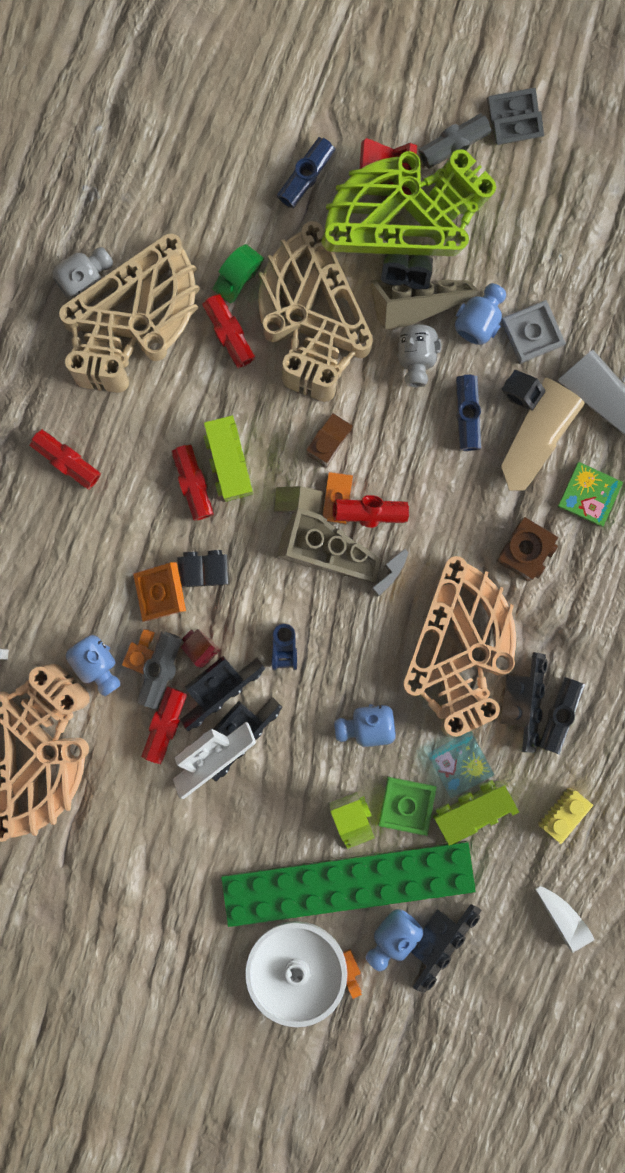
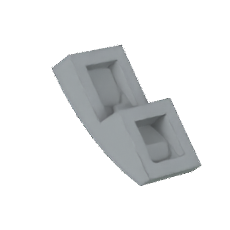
M406 549L385 565L390 574L372 588L377 596H380L399 575L408 556Z

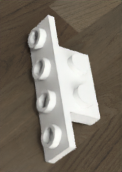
M247 722L228 736L210 729L175 757L177 766L185 769L173 778L179 798L185 799L255 745V738Z

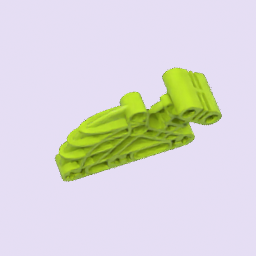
M462 149L454 151L442 168H439L435 174L424 178L422 182L420 158L414 152L408 151L401 154L400 157L386 158L373 162L362 169L349 171L350 178L344 184L336 186L337 194L332 203L326 204L328 214L325 232L321 239L322 245L330 252L456 256L469 242V236L464 230L465 226L469 224L475 212L479 211L495 193L496 183L486 171L477 177L476 174L482 168L481 165L472 171L471 167L475 164L476 160L467 151ZM402 163L409 164L411 170L404 169ZM435 183L429 196L421 189L425 185L429 186ZM402 187L410 189L412 195H406L402 191ZM364 195L389 196L382 203L358 202ZM405 208L421 226L387 224ZM351 213L370 214L362 223H349ZM462 214L461 225L458 228L452 220H455ZM335 234V238H337L338 240L334 241V237L330 235ZM402 236L430 237L434 239L436 245H410L404 242Z

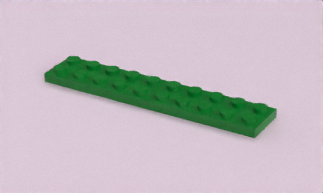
M468 841L456 842L450 846L448 844L228 874L221 877L228 927L476 892Z

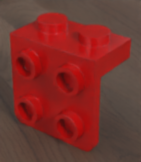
M366 138L361 142L359 169L382 159L400 157L404 152L411 151L417 154V145L408 143L393 149ZM402 163L404 169L411 170L409 164ZM402 187V191L406 195L412 194L410 189Z

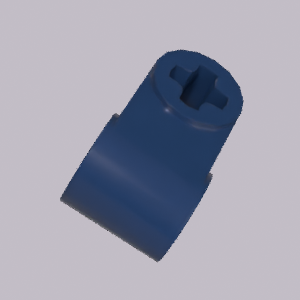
M280 624L273 632L272 671H276L277 668H293V670H297L296 633L290 624ZM283 627L290 629L292 634L291 639L286 642L279 640L277 635L279 629ZM279 658H290L291 660H279Z

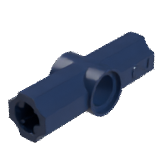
M318 137L304 158L296 163L295 170L277 194V198L288 208L294 209L309 187L316 183L317 176L335 153L336 149L330 141L324 137ZM303 170H309L312 172V174L309 176H303L301 172Z
M472 374L457 376L456 418L458 421L459 451L480 450L481 408L478 396V377ZM470 408L474 412V417L466 418L462 410Z

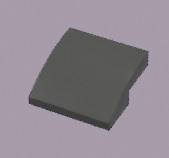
M536 88L487 97L496 145L544 137L542 113L538 109Z

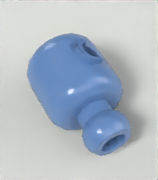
M491 283L485 287L483 297L476 296L471 298L466 304L463 303L456 314L458 317L455 322L457 333L465 340L476 345H483L491 337L494 338L501 327L499 324L502 320V313L498 305L505 301L506 291L501 286Z
M90 635L66 652V660L82 682L91 683L95 681L98 685V692L102 696H107L120 686V680L109 671L114 667L115 659L109 652V646L104 645L99 637Z
M369 704V707L356 708L353 712V720L339 718L334 721L336 740L339 742L355 738L357 744L361 747H374L391 744L396 738L393 711L387 705L374 706Z
M401 909L393 910L374 932V940L377 946L368 951L366 955L367 962L380 972L387 968L390 958L397 961L404 960L422 939V927L407 912Z

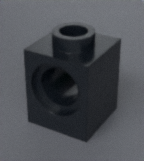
M518 370L513 371L501 389L510 402L531 411L534 410L546 392L538 378Z

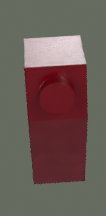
M191 629L182 638L184 642L181 646L182 650L197 667L204 668L221 650L200 629H197L195 632Z

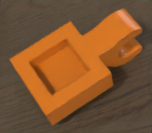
M144 629L139 644L131 642L122 666L144 674V664L147 660L152 659L154 653L153 650L149 649L155 632Z
M348 949L343 954L347 964V987L354 999L362 995L361 988L355 976L361 974V971L351 949Z

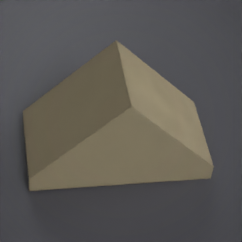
M302 486L277 487L274 512L293 514L296 508H301L323 516L325 492Z

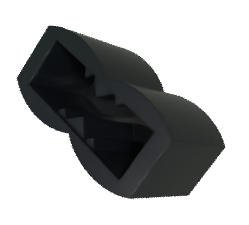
M385 254L381 281L389 285L405 284L413 289H428L432 276L433 259L426 255Z
M222 550L207 551L208 555L198 556L196 551L183 552V557H177L181 587L230 585L228 555L222 554Z

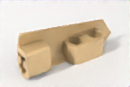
M545 378L542 383L546 390L545 394L534 410L528 411L501 465L509 491L526 490L556 448V443L585 404L578 395L549 378Z

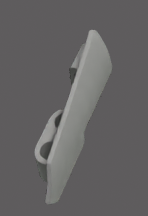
M591 350L558 379V383L578 395L586 405L625 435V385L598 354Z

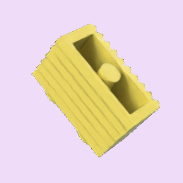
M567 788V792L560 796L561 799H557L558 803H554V807H551V811H548L545 818H541L542 822H538L539 827L560 844L564 842L593 807V804L572 788Z

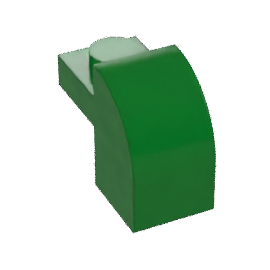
M247 244L240 246L226 259L219 269L218 273L220 275L212 290L218 295L220 294L230 304L235 302L244 284L255 277L265 258Z

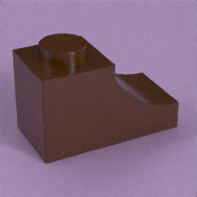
M332 413L307 448L306 455L327 468L349 435L353 425Z

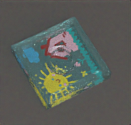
M472 731L427 753L450 798L494 776Z

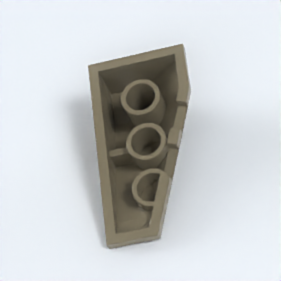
M381 279L371 280V290L377 319L385 329L397 330L399 327L415 324L479 296L478 289L468 280H439L437 284L430 283L428 289L420 290L410 288L405 284L389 285L381 281Z
M296 508L282 533L276 556L277 558L371 583H376L381 563L379 557L360 543L353 541L345 535L344 531L334 527L325 517L301 508Z

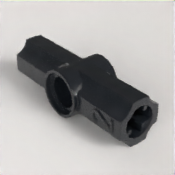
M563 677L555 702L548 712V721L538 747L560 755L569 727L575 720V711L585 684ZM564 709L567 713V718L564 722L560 723L556 718V713L558 710Z

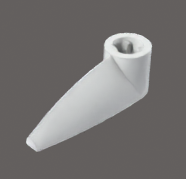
M542 886L535 888L546 911L572 953L594 941V937L587 925L568 903Z

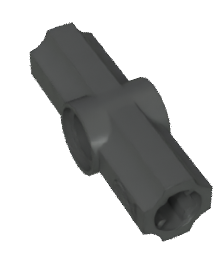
M480 113L459 126L454 124L448 127L437 139L419 148L418 153L422 163L430 169L449 158L456 150L462 149L467 151L470 145L491 133L489 121L485 115Z
M161 631L152 659L147 660L143 667L145 679L137 699L139 704L152 709H158L167 681L173 679L176 672L174 661L182 641L181 637Z

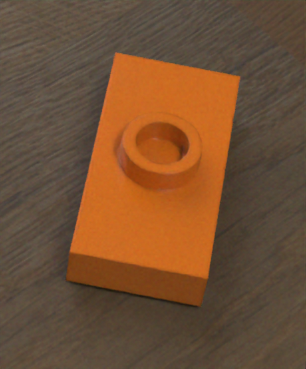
M329 472L323 517L328 522L346 525L347 521H333L332 505L336 499L350 500L353 475Z

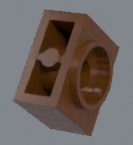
M523 517L508 539L496 562L528 581L534 578L538 579L546 567L543 565L547 556L551 558L557 550L558 545L555 543L559 537L528 518ZM521 542L529 544V554H523L520 551L519 544Z

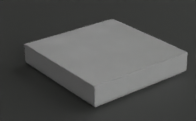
M547 300L506 316L501 320L520 364L563 347L566 344Z

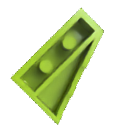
M234 416L204 422L207 435H203L206 449H211L213 458L209 459L213 473L217 472L219 482H215L218 496H223L225 502L254 495Z
M489 780L479 786L481 790L474 794L467 792L457 798L459 802L451 806L447 803L435 810L437 814L433 815V818L449 846L477 833V830L488 824L492 826L498 823L499 818L510 812L512 816L520 813L504 784L499 781L493 782V780Z
M355 792L330 802L331 814L347 849L375 839L367 817L372 815L364 796L359 798L358 793Z

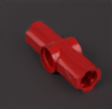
M220 294L206 299L202 306L214 326L213 330L221 345L226 347L237 369L249 365L256 358L244 338V332L236 317L231 315L228 306Z
M43 429L37 432L31 439L30 447L47 458L51 465L66 476L69 475L84 488L90 490L98 482L101 473L84 461L81 455L65 443L61 444Z
M191 444L177 447L172 450V456L179 473L178 481L182 493L187 499L194 521L209 518L214 515L207 495L206 481L202 470L199 469Z
M366 495L362 500L336 499L332 505L333 521L359 522L364 527L374 528L378 526L379 522H408L409 505L405 501H383L376 495Z
M167 687L160 708L155 712L149 727L150 734L141 755L145 760L162 764L170 740H173L180 723L179 716L186 701L187 693L171 687Z

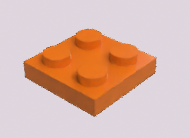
M170 562L133 574L142 622L186 611L177 562Z

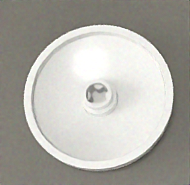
M286 922L269 929L255 943L247 960L246 984L254 1004L267 1018L284 1026L306 1027L324 1020L340 1003L347 984V964L340 946L325 930L307 922Z

